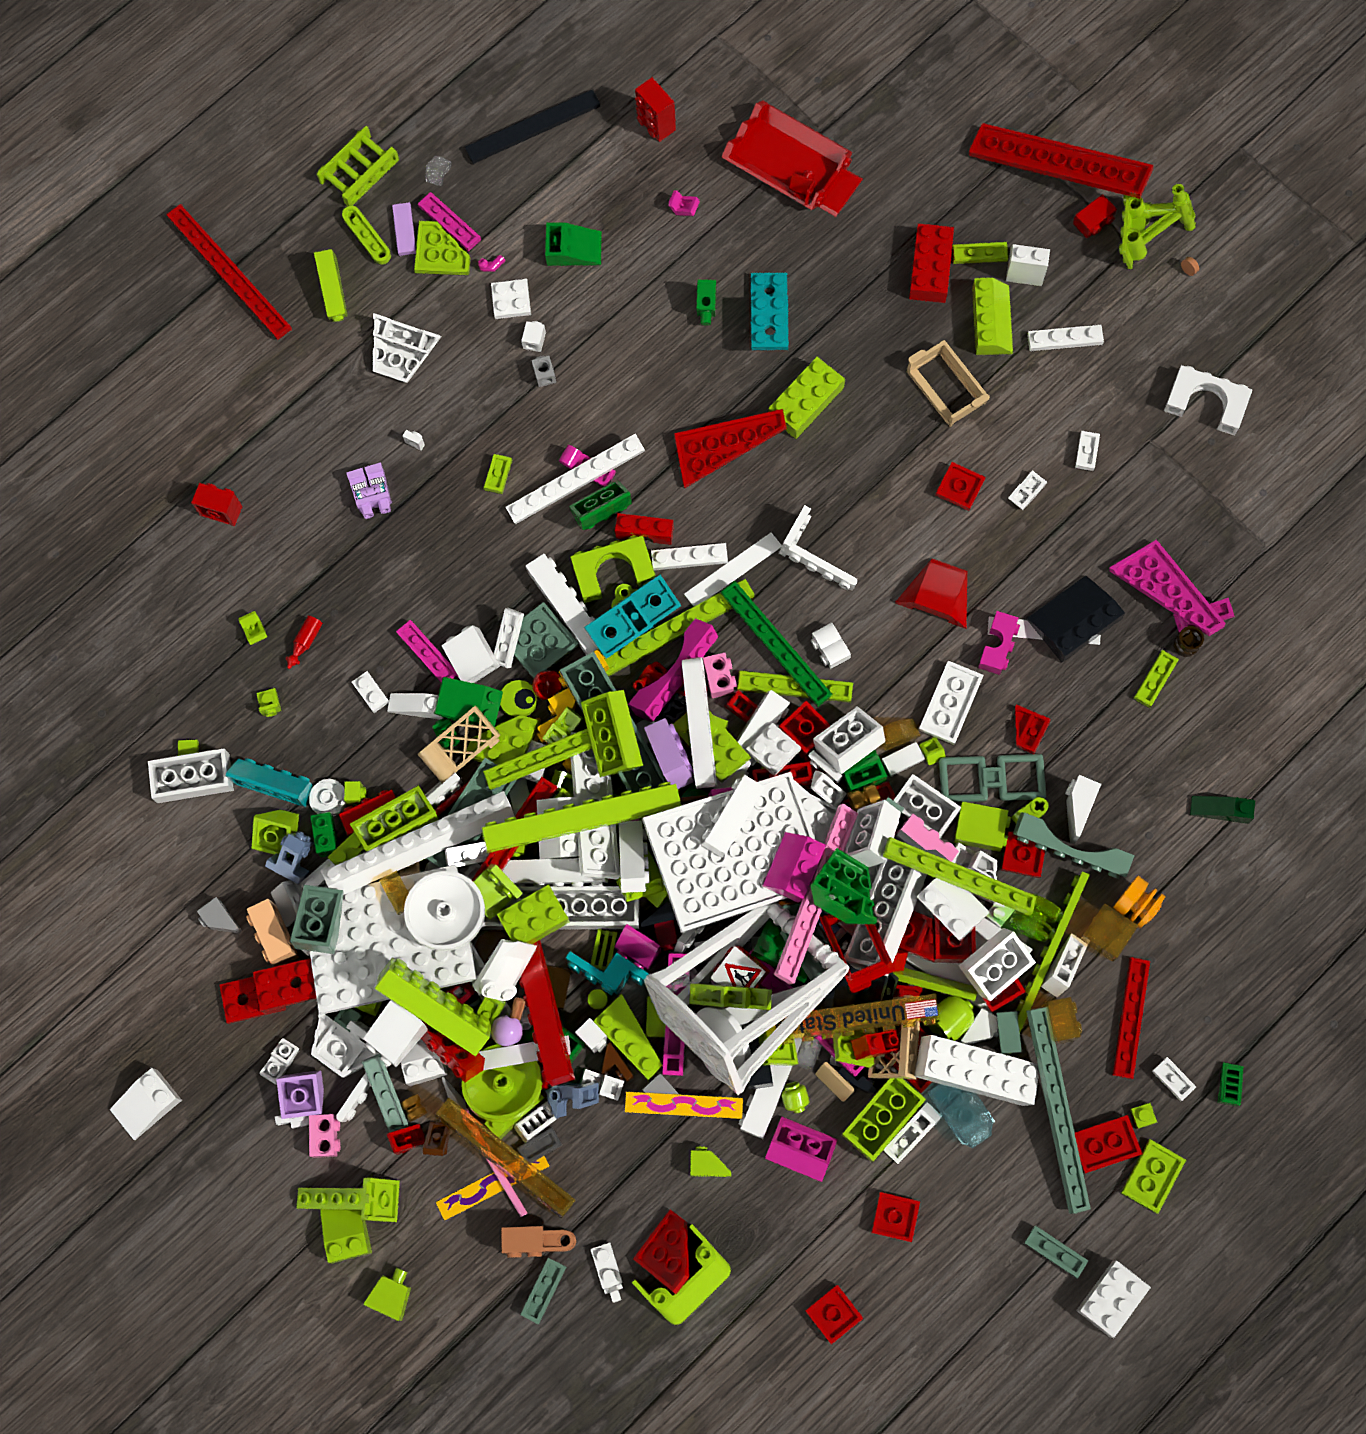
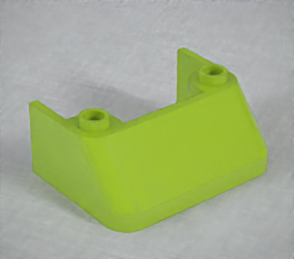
M693 1224L689 1226L690 1229L703 1241L696 1250V1259L703 1267L682 1286L677 1294L672 1296L664 1288H658L649 1294L637 1280L632 1282L668 1322L674 1325L681 1324L729 1277L731 1272L728 1262Z

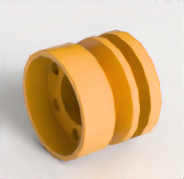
M1138 875L1113 906V909L1123 916L1131 910L1133 914L1130 922H1133L1139 916L1141 919L1136 926L1141 929L1143 925L1150 922L1157 914L1166 896L1161 893L1155 900L1153 896L1157 889L1154 888L1150 893H1146L1145 890L1149 883Z

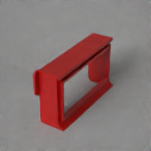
M829 913L819 916L833 951L837 952L838 957L846 963L831 928V925L841 922V920ZM865 924L881 961L852 974L850 970L844 977L852 993L870 987L872 980L895 971L875 924Z

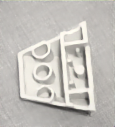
M373 313V371L408 383L442 336Z

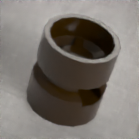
M1195 626L1183 628L1174 642L1176 652L1183 657L1195 655L1204 642L1203 632Z

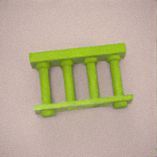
M367 126L359 130L355 137L325 166H322L317 173L318 180L322 185L329 180L343 192L342 197L347 206H353L399 161L397 151L391 147L388 151H384L370 139L371 134ZM364 144L380 156L375 163L369 161L358 151ZM351 156L368 168L363 175H359L345 163ZM339 168L356 181L351 187H347L333 175Z

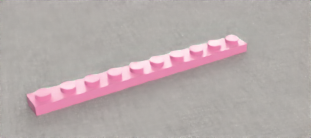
M843 803L838 805L824 842L826 847L810 885L836 848L843 852L845 850L858 813ZM810 885L801 902L774 973L776 977L789 985L795 983L822 911L821 908L814 905Z

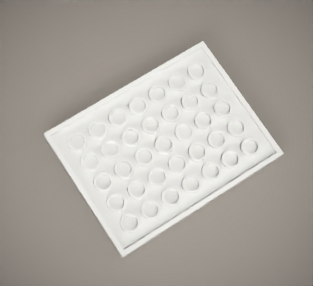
M791 772L757 782L765 788L723 857L702 846L704 842L702 836L707 828L711 829L713 827V817L717 811L721 813L724 808L721 805L727 795L731 796L734 790L642 819L681 933L787 899L762 886L785 832L815 839Z
M456 865L367 884L343 895L339 936L334 954L310 951L319 1014L322 1015L390 1000V998L376 990L375 986L379 974L392 957L396 960L401 959L407 964L409 969L419 971L424 976V979L429 982H435L440 988L477 979L471 942L450 951L429 949L420 944L411 935L404 917L405 901L413 886L425 876L435 872L452 871L458 873Z

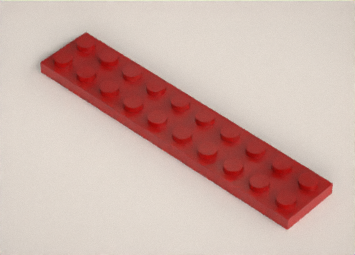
M985 123L981 124L969 150V156L1139 199L1153 171L1152 164Z

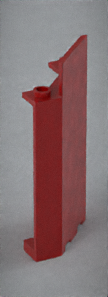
M765 101L756 103L750 118L742 122L736 138L728 141L722 154V158L802 205L805 203L806 195L789 189L793 173L802 176L805 170H808L807 175L812 171L814 174L813 180H816L814 191L809 203L804 206L810 210L819 207L837 217L863 180V178L847 170L852 161L850 157L853 152Z

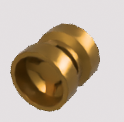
M418 1094L401 1102L402 1108L407 1112L409 1122L427 1114L425 1107L420 1103L421 1099Z

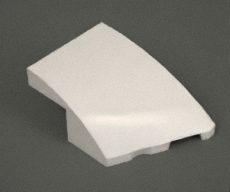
M956 843L955 848L959 852L953 859V863L997 880L996 859L982 851L974 852L961 843ZM972 893L974 896H976V897H978V898H981V899H983V900H985V901H987V902H990V903H992V904H995V903H996V902H994V901H992V900H989V899L984 898V897H982V896H980V895H977V894H975V893Z

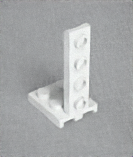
M804 505L787 535L779 554L784 557L788 555L792 561L796 563L801 562L806 565L808 570L817 571L826 580H833L839 583L841 588L852 591L857 584L855 577L796 545L802 531L805 530L811 518L809 515L811 508Z
M350 1021L346 1027L350 1030L349 1034L358 1040H364V1036L370 1030L361 1021ZM366 1072L336 1116L338 1121H350L356 1114L355 1108L359 1103L362 1104L368 1095L366 1092L371 1086Z

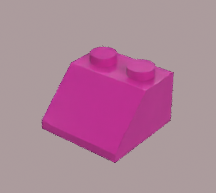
M628 924L624 927L615 945L619 955L626 959H631L634 961L633 964L649 971L661 953L660 945Z

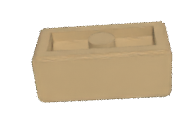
M825 1062L816 1072V1076L843 1102L855 1091L828 1062Z

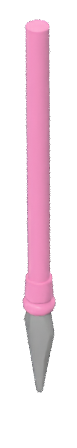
M442 1077L451 1107L458 1113V1116L469 1129L519 1216H525L527 1211L504 1172L498 1167V1162L473 1122L474 1120L469 1113V1109L466 1108L465 1100Z

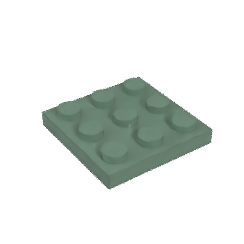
M543 602L523 618L514 656L534 679L539 672L548 671L580 645Z

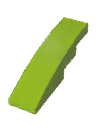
M690 983L689 1004L771 1010L772 989Z

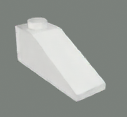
M426 693L390 694L388 713L439 720L444 719V717L434 714L438 695Z
M1071 933L1047 971L1041 987L1055 997L1066 991L1073 980L1088 944Z
M927 1102L884 1148V1151L899 1164L939 1121L942 1115Z

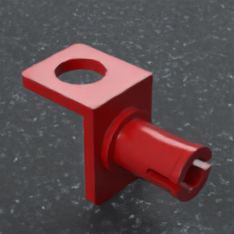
M805 170L802 176L793 173L789 186L790 190L806 195L804 205L809 203L816 180H813L814 174L812 171L807 175L808 170Z
M657 661L648 665L638 680L633 683L634 689L638 692L640 689L651 685L665 675L668 670ZM655 667L659 668L663 673L658 672Z

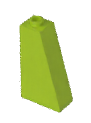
M332 249L315 252L314 256L327 316L333 322L342 321L348 315L337 256Z

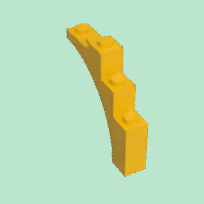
M599 649L594 651L605 672L609 670V666ZM562 675L558 679L563 688L567 687V689L549 698L550 705L547 706L551 714L557 716L537 727L539 730L537 736L542 744L546 742L543 736L551 725L558 720L566 707H570L575 711L578 705ZM570 758L565 759L562 763L567 773L571 771Z

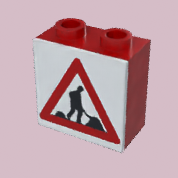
M734 946L730 947L725 953L726 958L722 963L719 962L715 966L711 979L718 985L758 988L770 970L744 948Z

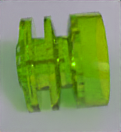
M1035 895L1037 897L1033 913L1029 916L1015 911L1013 914L1015 918H1011L1009 924L1024 936L1047 942L1049 937L1047 933H1051L1053 928L1046 922L1056 923L1061 909L1051 901Z

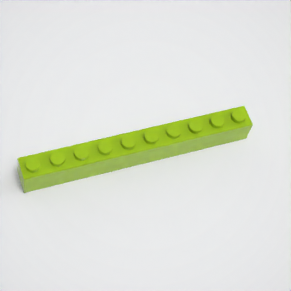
M665 782L659 784V788L655 789L648 786L641 788L640 792L632 793V791L620 793L621 796L613 798V795L602 797V800L594 802V799L583 801V805L579 806L568 804L563 806L562 810L555 811V808L544 810V814L528 813L522 819L510 817L504 819L505 822L497 824L496 821L488 822L481 829L486 853L640 819L682 806L677 785Z

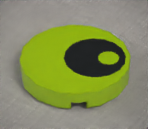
M522 680L512 681L501 690L503 695L500 705L503 711L510 717L528 716L535 710L538 700L532 685Z

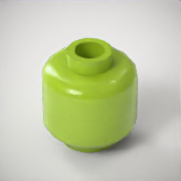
M799 1082L786 1084L781 1092L784 1107L788 1111L800 1113L809 1104L810 1100L806 1087L803 1084H799Z

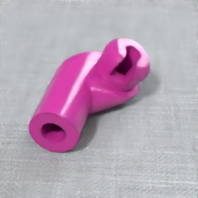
M498 255L493 261H487L482 258L478 261V266L483 272H494L505 262V259L501 255Z

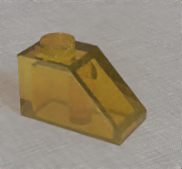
M899 720L883 726L885 742L882 745L885 751L920 737L921 735L914 720Z

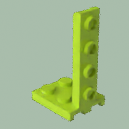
M364 1178L363 1188H298L297 1209L361 1210V1220L397 1222L400 1181Z

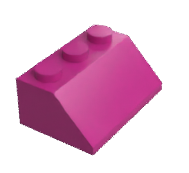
M785 832L762 886L799 903L806 895L826 845L808 836Z
M781 1116L765 1159L822 1182L838 1139Z

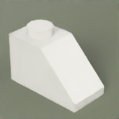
M982 1007L960 1043L971 1044L990 1040L993 1036L998 1037L996 1016Z

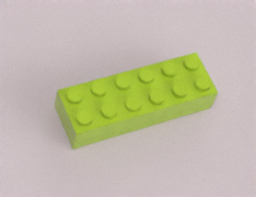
M392 957L379 974L375 986L376 990L474 1056L479 1053L490 1038L491 1023L488 1018L474 1013V1010L469 1005L458 1002L453 994L449 992L446 994L440 990L438 984L424 979V976L419 971L409 969L407 964L401 959L396 960Z

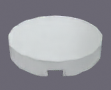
M333 779L319 781V783L311 788L309 793V804L312 810L317 814L330 812L333 816L340 814L347 804L344 801L345 788L341 783Z

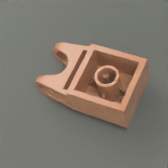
M544 1226L501 1228L502 1253L507 1254V1258L522 1257L521 1253H528V1257H542V1252L570 1251L576 1245L575 1235L567 1230L546 1231ZM564 1235H568L570 1243L564 1247L561 1245V1238Z

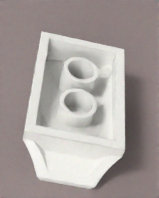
M501 939L474 982L473 987L475 991L487 998L501 1001L512 999L517 992L515 985L527 967L537 946L520 941L513 942Z

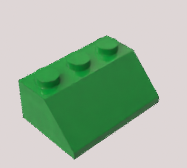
M617 479L573 503L569 508L582 530L591 529L596 523L609 519L614 513L624 511L627 506L631 505V494Z

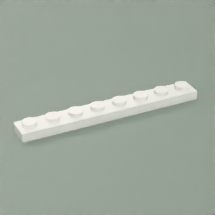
M636 434L508 505L506 509L514 523L517 524L643 453L645 450Z

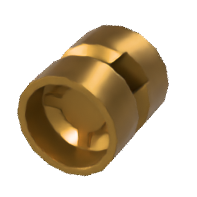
M873 783L864 786L862 791L856 789L847 793L851 808L855 812L859 808L881 801Z

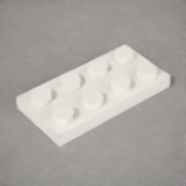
M948 661L919 731L955 745L984 675Z

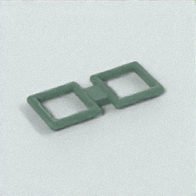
M1042 754L999 755L997 757V767L986 768L983 756L942 757L939 759L941 794L953 802L987 801V788H999V796L1003 801L1031 800L1038 797L1046 798ZM1036 762L1038 791L1007 793L1005 763ZM978 764L980 794L949 795L947 765Z

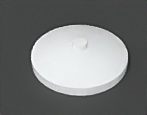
M440 871L425 876L413 886L405 901L404 917L408 930L420 944L432 950L450 951L468 944L478 934L485 918V904L480 890L468 877L457 872Z
M707 1006L696 1014L722 1043L743 1030L734 1016L723 1007ZM749 1044L744 1046L734 1057L733 1062L736 1070L751 1056ZM705 1064V1066L712 1073V1075H714L721 1082L725 1083L712 1069H710Z

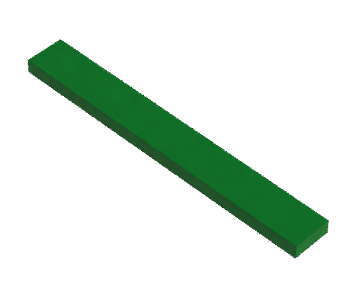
M736 581L720 592L723 598L817 708L832 697L833 694Z

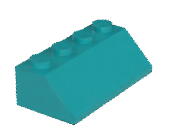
M245 758V760L237 759L225 775L234 785L305 808L309 800L310 790L313 787L311 782H309L310 779L299 775L297 778L291 776L292 773L285 770L278 772L273 770L274 767L267 764L259 766L256 765L254 760Z

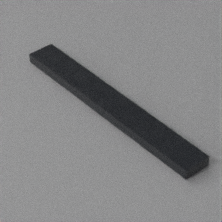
M592 89L466 146L465 150L472 163L475 164L601 107L600 102Z

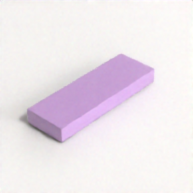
M409 202L392 205L399 256L416 254L411 204Z

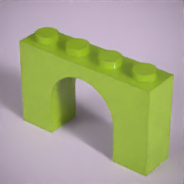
M643 535L638 537L631 536L628 540L622 542L614 541L604 547L596 546L591 551H579L574 556H570L584 603L602 598L596 574L599 566L608 559L619 558L628 562L633 569L638 588L656 577Z

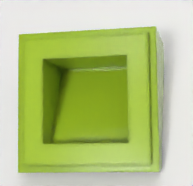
M936 737L918 745L928 765L939 762L940 758L946 757L944 748Z

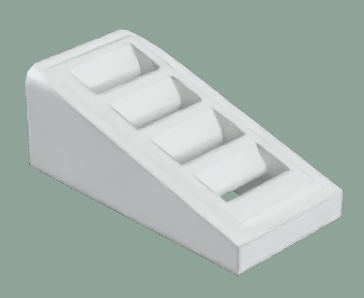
M548 1101L515 1124L514 1129L524 1143L531 1140L557 1120L551 1114L552 1108ZM543 1109H545V1111L551 1117L549 1120L543 1114ZM537 1114H538V1116L541 1118V1120L544 1122L542 1125H541V1123L538 1121V1119L536 1118V1115H537ZM530 1119L535 1124L537 1129H534L532 1125L529 1123ZM523 1125H525L526 1128L529 1130V1132H530L529 1135H528V1133L525 1131V1129L522 1127Z

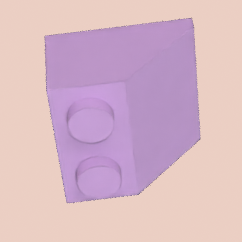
M321 1070L282 1075L276 1079L281 1119L322 1114L324 1088Z

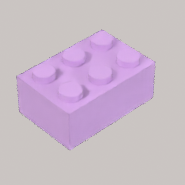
M666 718L644 727L666 780L671 785L676 784L677 789L694 783L695 781L692 776L694 774L693 767L689 763V757L681 744V738L678 732H676L673 723L669 724Z

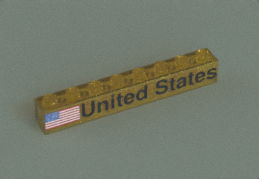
M936 994L811 1011L783 1041L782 1045L794 1044V1040L802 1039V1042L814 1041V1037L822 1036V1039L834 1038V1034L842 1033V1037L855 1035L854 1031H862L863 1034L874 1033L876 1028L890 1031L895 1030V1026L903 1025V1028L916 1027L915 1023L923 1022L924 1025L936 1024V1020L940 1019ZM785 1017V1018L782 1019L780 1022H778L777 1024H775V1025H774V1026H775V1029H776L787 1017Z
M448 1098L436 1112L435 1117L560 1219L576 1201L452 1099Z

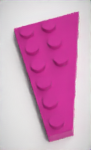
M1157 540L1109 568V572L1192 626L1198 627L1207 636L1225 627L1226 623Z

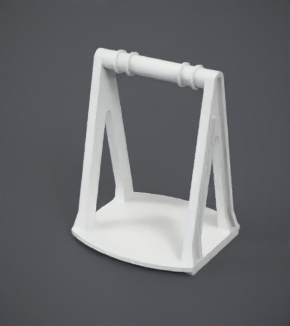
M777 902L753 909L666 969L648 974L643 980L659 1019L737 1095L744 1091L756 1070L849 971V966L838 957L837 952H832L829 945H824L817 937L812 935L807 951L814 956L816 962H820L822 967L828 970L722 1043L687 1006L690 997V983L708 984L712 980L713 969L719 962L722 963L726 958L725 953L728 949L734 946L743 947L769 918L773 920L775 925H779L784 933L790 934L796 916H792L788 909L783 908ZM720 950L678 996L666 987ZM787 1017L747 1061L736 1070L733 1059L740 1050Z

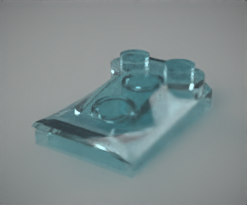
M938 1084L926 1092L961 1144L974 1148L992 1135V1126L995 1121L976 1093L943 1084Z

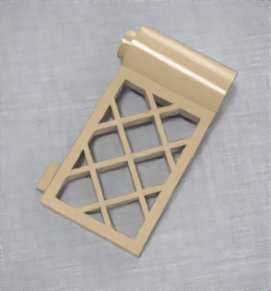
M474 706L417 755L443 784L487 746L492 748L500 741L498 739L500 734L478 707ZM473 712L480 718L479 725L469 724V716ZM464 726L465 737L454 736L455 727ZM468 727L479 728L478 738H468ZM482 728L489 729L494 736L489 740L481 739ZM442 738L451 739L450 749L442 748L438 742ZM454 739L464 740V751L453 749ZM467 740L478 741L475 752L467 751ZM453 753H463V762L458 766L452 760Z

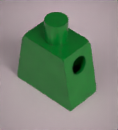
M698 279L697 316L700 317L701 325H711V317L716 316V280Z

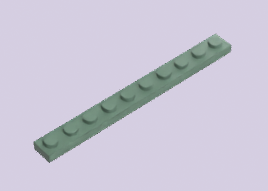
M1048 1007L1028 1010L1027 1016L1068 1210L1070 1214H1075L1091 1208Z

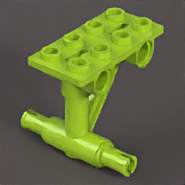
M1176 184L1172 187V193L1174 194L1173 202L1152 204L1151 202L1144 203L1142 197L1139 199L1127 195L1123 196L1125 210L1122 211V221L1124 222V227H1121V238H1123V241L1119 245V252L1123 255V263H1126L1128 269H1132L1133 261L1145 258L1147 255L1145 244L1178 219L1184 224V228L1187 231L1195 229V212L1192 208L1189 194L1184 191L1182 184ZM1163 216L1155 223H1153L1151 226H1149L1147 229H1145L1146 225L1149 223V220L1152 219V217Z

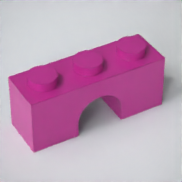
M996 611L989 634L997 636L1001 640V645L996 648L985 646L978 666L979 669L998 675L1001 674L1002 669L1006 670L1009 662L1006 656L1008 652H1012L1015 643L1011 640L1013 635L1017 636L1020 625L1017 624L1018 617Z

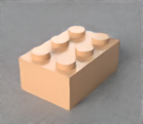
M266 899L247 909L249 914L246 916L250 926H253L256 930L254 936L257 942L262 944L264 948L262 954L267 962L269 961L271 965L280 966L299 958L297 950L290 942V934L276 904Z

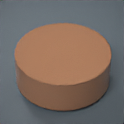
M1186 257L1181 262V268L1187 275L1193 276L1199 271V265L1194 258Z

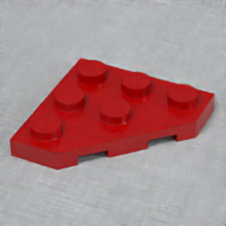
M670 1209L633 1260L675 1294L679 1292L689 1278L687 1222Z

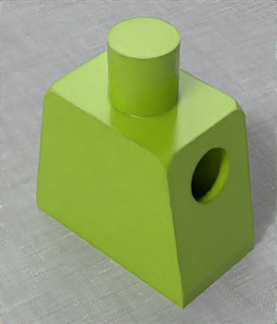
M396 1267L392 1278L382 1276L364 1302V1305L397 1321H402L411 1287L403 1284L408 1272Z

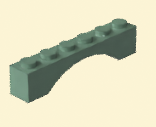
M1023 812L1020 813L1013 831V835L1018 836V841L1026 844L1029 841L1036 843V848L1044 851L1047 848L1054 850V855L1062 858L1065 855L1072 857V862L1083 865V862L1088 863L1091 869L1101 872L1102 869L1109 871L1108 875L1119 879L1120 876L1127 877L1135 856L1117 848H1108L1094 852L1074 849L1057 839L1042 819Z

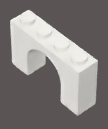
M1181 365L1164 411L1182 417L1189 398L1193 393L1201 390L1211 391L1218 395L1223 403V414L1217 430L1235 436L1240 427L1252 389L1242 384L1232 383L1225 378L1214 377L1208 372H1200L1193 367Z

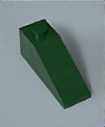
M1191 797L1190 816L1249 824L1254 819L1255 800L1238 797Z

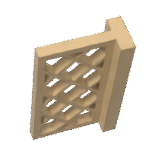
M912 995L893 997L890 1012L899 1002H903L905 1020H902L901 1012L898 1013L896 1009V1021L891 1023L886 1018L881 1019L880 1014H877L878 1020H875L874 1014H872V1025H874L875 1033H880L878 1026L882 1021L887 1026L883 1032L894 1030L893 1027L899 1021L902 1023L901 1031L898 1033L900 1041L899 1052L897 1054L891 1052L893 1058L888 1064L883 1059L886 1054L874 1057V1065L868 1070V1078L916 1079L914 1075L918 1058L920 1018L907 1020L905 1003L921 1001V998ZM880 1061L884 1068L880 1073H875V1067ZM896 1061L899 1064L898 1073H894L890 1069Z

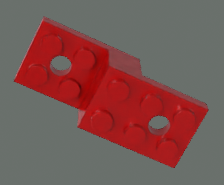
M311 958L253 972L254 977L220 984L227 1024L285 1011L288 1005L317 999ZM299 977L301 985L298 988H293L291 985L292 980ZM246 994L248 1002L245 1005H240L238 1002L239 997Z

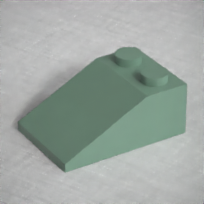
M304 885L290 940L295 949L334 954L339 936L343 890Z

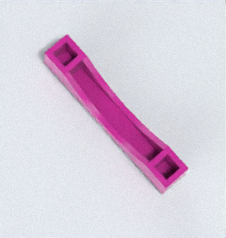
M696 618L684 632L683 648L674 665L660 679L640 689L628 705L636 716L653 722L660 714L661 710L684 682L682 660L703 658L719 637L711 624Z
M669 953L668 967L686 954ZM688 972L667 985V988L676 996L688 985ZM666 1025L663 1075L683 1076L685 1043Z

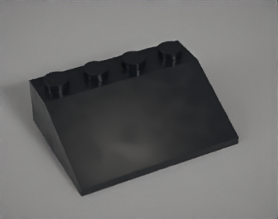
M1084 576L1027 617L1026 620L1061 663H1063L1122 620L1125 612L1107 592L1088 576Z

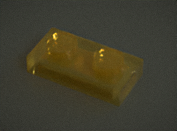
M396 870L379 881L396 913L400 915L404 913L405 901L409 892Z

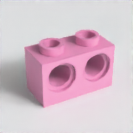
M725 653L703 657L711 698L734 694V687H737L735 676L730 675V669H732L731 659L726 658ZM721 663L723 668L717 670L713 668V665ZM720 681H725L728 685L721 688L717 684Z
M336 1115L309 1116L310 1157L337 1156L341 1144L340 1139H337V1131H340V1121L337 1120ZM328 1120L330 1123L329 1129L322 1131V1122ZM324 1141H329L330 1148L323 1152L321 1144Z

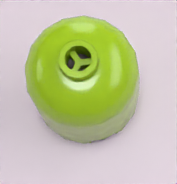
M949 996L937 1004L938 1015L924 1017L927 1018L925 1024L934 1036L956 1041L974 1022L973 1006L967 999L963 1000L958 996Z

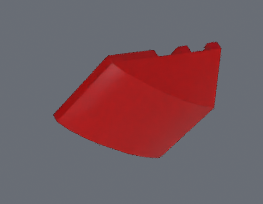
M931 559L896 600L895 604L912 610L913 608L947 619L949 620L948 623L966 629L968 571Z

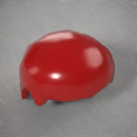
M555 671L539 672L532 681V689L535 695L545 700L553 697L556 692L561 691L562 685L558 679L560 675Z

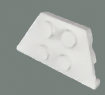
M318 1015L319 1021L315 1031V1041L312 1046L311 1055L342 1078L364 1068L362 1060L378 1054V1052L372 1053L365 1047L364 1042L351 1036L349 1031L327 1015Z

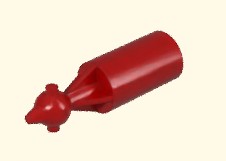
M308 615L293 641V655L286 657L288 669L297 664L299 665L298 657L306 650H309L323 624L317 618Z

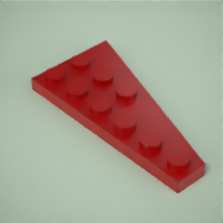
M783 409L674 433L684 487L687 488L787 429Z

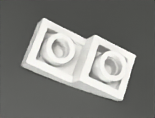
M282 1038L271 1053V1058L260 1071V1075L277 1085L276 1079L285 1074L299 1048Z

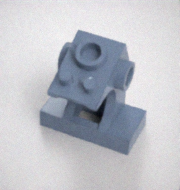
M301 831L285 835L280 844L282 846L280 854L276 853L269 858L265 867L297 884L301 883L308 877L309 870L301 867L300 862L302 857L305 858L308 855L310 846L314 844L311 841L312 837L304 835ZM288 852L294 855L293 862L287 859Z
M565 1082L545 1090L547 1101L552 1108L551 1114L554 1115L555 1119L567 1116L566 1105L568 1099L573 1100L574 1109H581L599 1103V1083L596 1082L587 1084Z

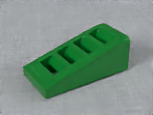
M1222 1063L1217 1103L1241 1106L1243 1066ZM1227 1069L1238 1071L1237 1075L1227 1073ZM1227 1077L1237 1079L1236 1083L1226 1081ZM1226 1085L1236 1088L1235 1090L1226 1089ZM1226 1093L1235 1095L1234 1098L1225 1097Z

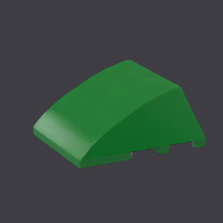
M836 848L810 885L814 905L846 924H876L877 919L873 916L872 911L874 901L871 900L869 892L872 889L869 868Z

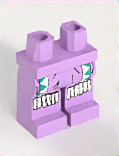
M381 462L365 467L370 487L363 468L346 472L356 505L365 519L374 516L372 510L379 507L381 514L391 511L390 504L392 501Z

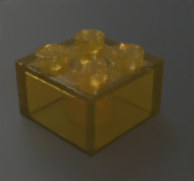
M1104 903L1080 939L1114 962L1138 925Z
M1071 997L1048 1001L1040 1007H1048L1056 1045L1073 1042L1081 1037L1082 1027L1080 1022L1076 1020L1077 1007L1075 1002H1072Z

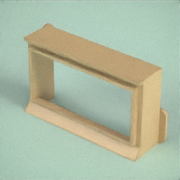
M945 340L928 351H918L908 359L909 364L906 372L949 427L983 404L985 405L990 398ZM939 355L975 399L972 403L954 414L950 412L918 371V368Z

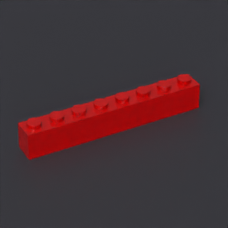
M539 940L532 944L537 947L522 973L519 983L521 988L525 990L523 999L526 1007H529L530 1014H528V1020L530 1025H533L535 1031L532 1033L535 1044H538L539 1051H537V1057L544 1070H541L542 1077L545 1082H548L553 1087L574 1080L575 1077L541 941Z

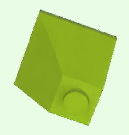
M276 810L255 815L251 849L274 855L276 853L280 854L282 848L280 844L283 837L298 831L299 814Z

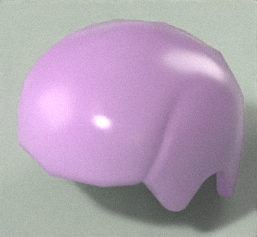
M507 1015L495 1019L491 1026L492 1039L501 1046L513 1045L519 1042L523 1035L519 1020L517 1018H509Z

